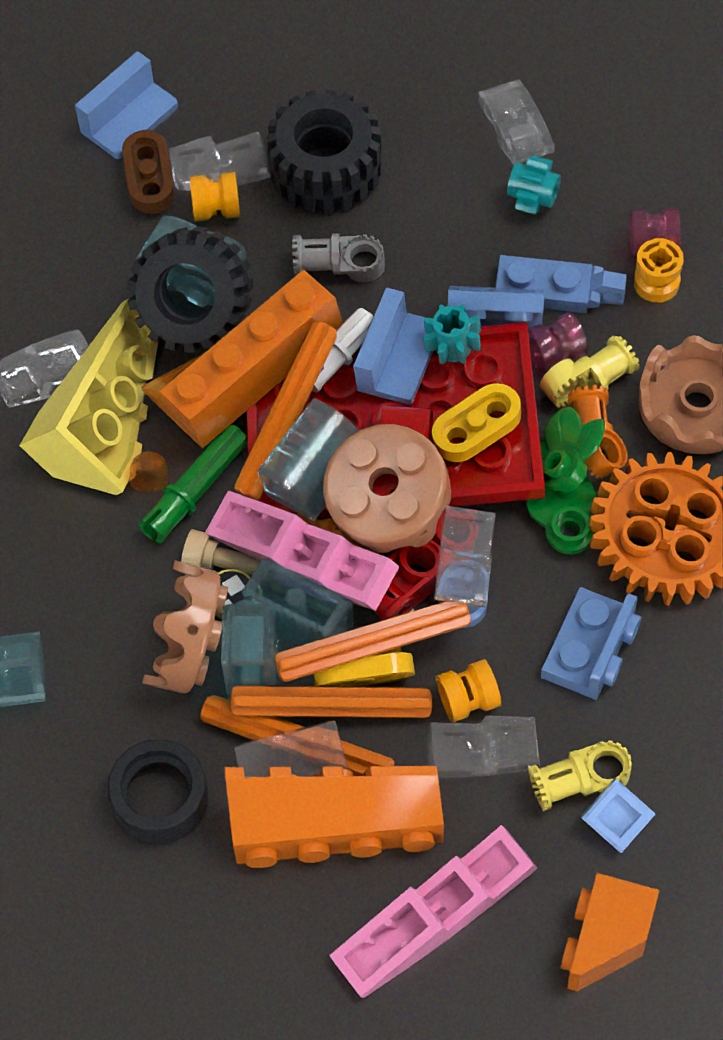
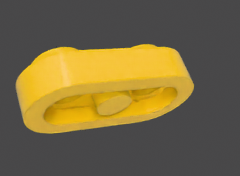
M489 384L440 415L433 424L432 438L433 444L441 457L451 462L466 461L514 430L521 419V402L518 394L507 385ZM494 411H501L505 413L500 418H493L489 416L490 413ZM455 437H462L465 439V441L460 444H452L450 442V440Z
M401 647L314 673V686L363 687L405 680L415 675L413 657L411 653L401 652Z

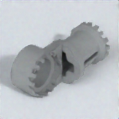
M340 233L332 234L331 238L302 239L301 235H293L292 249L295 252H292V256L296 258L293 259L295 276L303 269L305 271L332 270L334 275L347 274L350 279L356 282L368 283L378 279L384 272L385 256L383 245L380 244L378 239L375 240L373 236H370V238L365 234L363 236H340ZM364 251L371 252L377 257L376 261L367 267H358L352 263V258Z

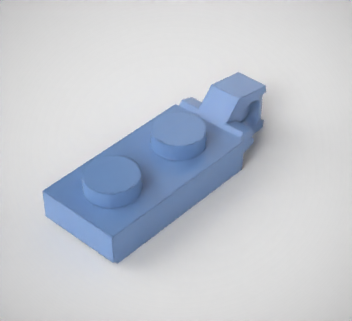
M500 255L496 288L544 290L543 309L587 313V308H598L599 303L623 305L626 290V274L603 271V267L592 266V264Z

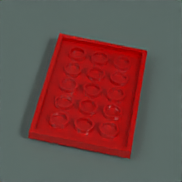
M527 322L482 326L481 332L478 333L481 349L480 351L471 350L464 364L460 361H446L444 364H440L439 355L434 350L415 399L409 405L357 390L353 366L361 349L360 347L352 355L353 362L350 365L343 364L321 387L318 393L311 391L263 493L257 501L293 514L310 513L317 520L332 518L326 508L323 495V481L328 462L336 449L348 437L362 429L380 425L383 406L432 408L434 424L440 415L489 384H504L516 391L521 402L520 422L514 430L466 461L451 462L443 458L451 485V502L446 507L545 498ZM286 378L247 410L249 454ZM494 411L490 413L489 416L493 418H500L505 413L501 411ZM455 437L450 440L452 444H460L465 441L462 437Z

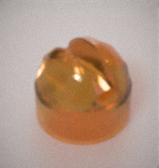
M145 451L137 455L130 466V485L144 493H155L163 490L168 484V465L164 457L158 452Z

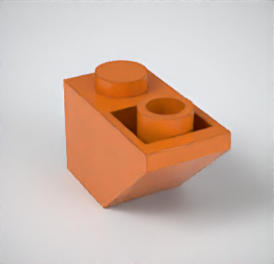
M600 873L596 874L592 890L582 888L574 919L584 921L579 940L571 937L568 938L561 964V969L570 971L567 989L578 992L643 956L659 894L658 889Z

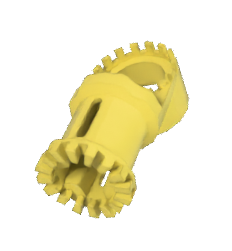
M612 336L608 339L607 346L590 358L584 356L576 362H573L571 359H565L555 364L544 375L539 387L556 407H565L564 402L568 404L567 394L571 393L572 389L577 391L576 387L580 386L585 390L584 385H588V389H591L592 385L597 387L603 386V388L609 389L608 385L625 373L634 374L638 371L640 367L638 364L639 360L633 357L636 355L635 352L630 353L629 350L632 347L631 345L627 346L625 339L623 340L621 336Z
M610 740L605 743L600 741V743L586 748L571 751L568 753L567 759L538 768L536 765L528 767L530 781L534 783L531 784L532 788L538 787V791H535L534 794L540 807H542L543 811L552 808L553 802L580 792L584 796L603 792L613 779L601 778L593 769L595 761L602 756H612L620 761L623 771L616 779L626 786L630 779L632 766L631 756L627 753L628 750L625 747H621V744L618 742L616 744Z

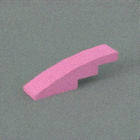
M231 491L227 492L205 531L211 538L258 561L374 611L379 606L399 569V566L388 557L354 546L344 537L307 524L293 513Z
M501 825L462 859L455 856L417 889L409 887L329 956L359 996L365 998L463 929L538 868L508 830Z

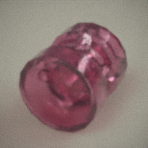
M663 208L659 213L649 214L645 209L630 211L629 240L632 256H637L640 246L654 238L668 239L680 247L681 226L678 208Z
M570 312L555 317L553 323L548 326L538 324L528 328L531 359L536 368L542 373L549 371L550 368L561 360L567 358L574 361L587 355L588 347L584 332L576 317Z

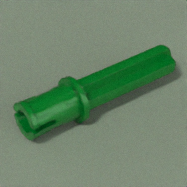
M230 425L221 432L174 485L168 484L163 489L164 495L160 501L138 523L142 532L151 540L155 538L157 543H163L180 520L186 515H192L196 511L195 503L248 444L247 435L236 425Z

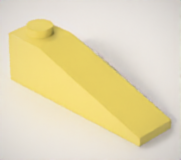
M127 300L120 304L40 409L19 445L53 478L114 495L123 493L141 457L142 444L137 442L140 422L146 420L148 406L143 403L145 393L142 391L141 386L153 378L158 341L155 343L147 337L151 330L146 325L142 328L138 327L134 321L139 317L137 309L130 310Z

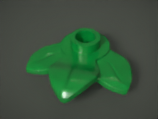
M569 406L560 409L550 418L544 429V439H540L544 485L548 489L568 493L582 483L587 473L585 460L597 451L603 439L605 421L603 419H595L583 425L579 413Z
M586 475L582 483L568 493L552 491L545 487V498L527 500V509L531 518L546 528V539L552 548L564 554H578L590 546L592 536L595 534V532L590 531L589 520L594 515L590 512L593 499L599 496H596L594 487ZM565 529H573L578 535L571 537L563 535L561 532Z

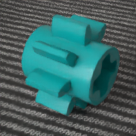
M532 155L531 158L528 157L526 164L515 163L507 186V195L518 198L515 209L536 215L537 212H540L541 205L550 208L553 206L560 187L561 175L550 172L553 164L552 160Z
M461 304L459 307L439 305V310L433 318H424L425 333H427L423 337L425 351L432 352L436 350L439 355L440 364H444L446 361H460L464 364L471 350L480 351L481 343L480 336L478 335L481 332L479 316L468 318L464 304Z

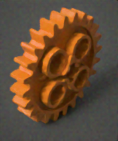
M667 452L663 464H658L652 453H647L643 467L633 458L629 459L625 469L626 473L615 468L612 471L610 483L602 481L597 494L599 497L593 499L590 512L594 514L589 520L590 531L595 532L590 542V548L604 549L600 553L597 564L599 566L614 565L609 578L612 582L623 576L629 579L626 593L630 594L638 586L645 588L644 599L646 602L652 599L655 592L662 593L665 605L669 606L674 593H679L687 605L691 603L695 589L705 599L709 598L713 590V584L723 589V476L711 480L708 477L711 465L708 463L698 471L692 469V456L689 455L685 458L682 465L675 464L672 452ZM642 496H652L660 504H650ZM698 510L704 513L707 518H696L689 511ZM665 526H669V527H671V528H673V529H672V530H668V529H666V528H664V527H665ZM639 537L645 540L649 546H637L629 538ZM676 552H688L696 561H686L680 558Z

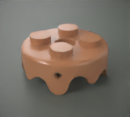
M696 335L687 337L681 344L670 350H666L662 345H657L647 359L639 386L638 406L642 420L649 431L660 442L674 450L689 454H710L723 451V344L711 343ZM691 393H702L710 399L711 403L705 407H694L687 402L685 397Z
M384 424L358 431L348 437L336 449L325 471L323 495L328 512L346 539H352L375 552L386 553L406 546L420 547L427 544L434 537L438 519L446 506L451 502V485L445 462L430 440L409 427ZM383 474L397 476L399 480L398 486L393 493L386 496H379L373 493V483L379 476Z
M175 560L172 569L185 574V576L176 579L174 588L178 594L184 597L187 604L179 611H163L154 618L153 629L168 644V652L158 656L154 661L153 670L160 675L158 677L144 675L142 684L186 694L192 689L194 684L203 685L209 664V656H206L205 652L206 650L215 652L223 622L214 619L215 615L221 616L228 587L220 585V575L218 572Z

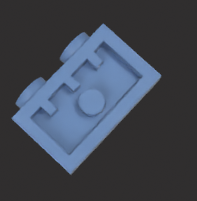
M466 286L449 287L448 306L459 307L461 304H464L468 318L479 316L481 327L527 322L529 337L541 336L544 290Z
M580 587L543 665L541 678L597 700L603 685L606 684L612 687L617 679L623 662V658L617 656L622 643L625 642L631 645L639 629L642 617L635 614L638 597L628 593L624 603Z

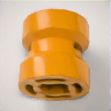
M235 172L221 173L218 177V182H214L213 179H208L204 175L190 176L195 222L208 221L212 215H217V211L220 210L226 219L240 217Z
M654 238L646 241L638 250L634 273V288L637 294L644 300L665 302L677 294L684 259L680 247L673 241L665 238Z
M485 659L469 664L467 670L460 673L451 670L436 675L438 692L446 714L452 723L468 718L473 710L489 711L501 706L497 682Z

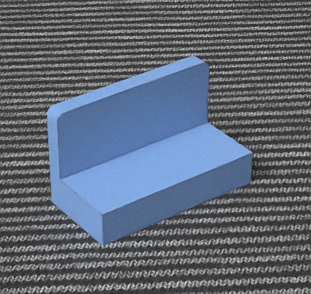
M138 51L75 104L80 132L115 159L123 157L122 146L129 135L140 130H154L178 108L177 99L154 83L151 62Z
M390 288L385 289L353 368L358 391L409 405L415 399L433 351L426 352L423 337L427 334L425 333L423 321L425 317L407 313L405 295L402 291Z

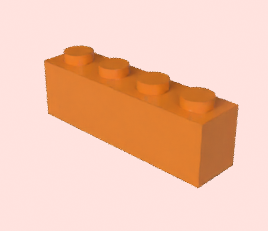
M303 269L208 351L141 386V389L203 449L287 377L315 321L328 324L335 330L343 324L335 296Z
M342 766L322 767L319 772L308 777H299L291 774V767H269L268 777H244V767H225L232 841L237 864L246 863L247 866L252 868H266L275 865L278 860L299 858L302 862L315 863L328 859L332 854L351 853L355 857H372L380 854L382 849L403 847L408 852H422L433 848L434 844L444 843V821L437 766H370L365 770L364 776H354L352 771L343 769Z

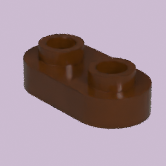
M140 130L134 132L125 139L122 146L130 201L140 212L148 214L159 213L167 209L175 197L167 143L164 137L155 131ZM145 157H151V158H152V159H144V160H141L142 158H145ZM150 193H157L156 195L147 196Z

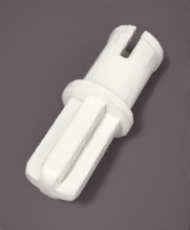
M359 308L336 330L337 339L312 388L313 392L318 393L321 387L343 364L350 365L353 362L352 355L362 346L374 318L371 313L363 308Z

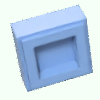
M614 778L581 815V818L622 853L654 817L655 813Z

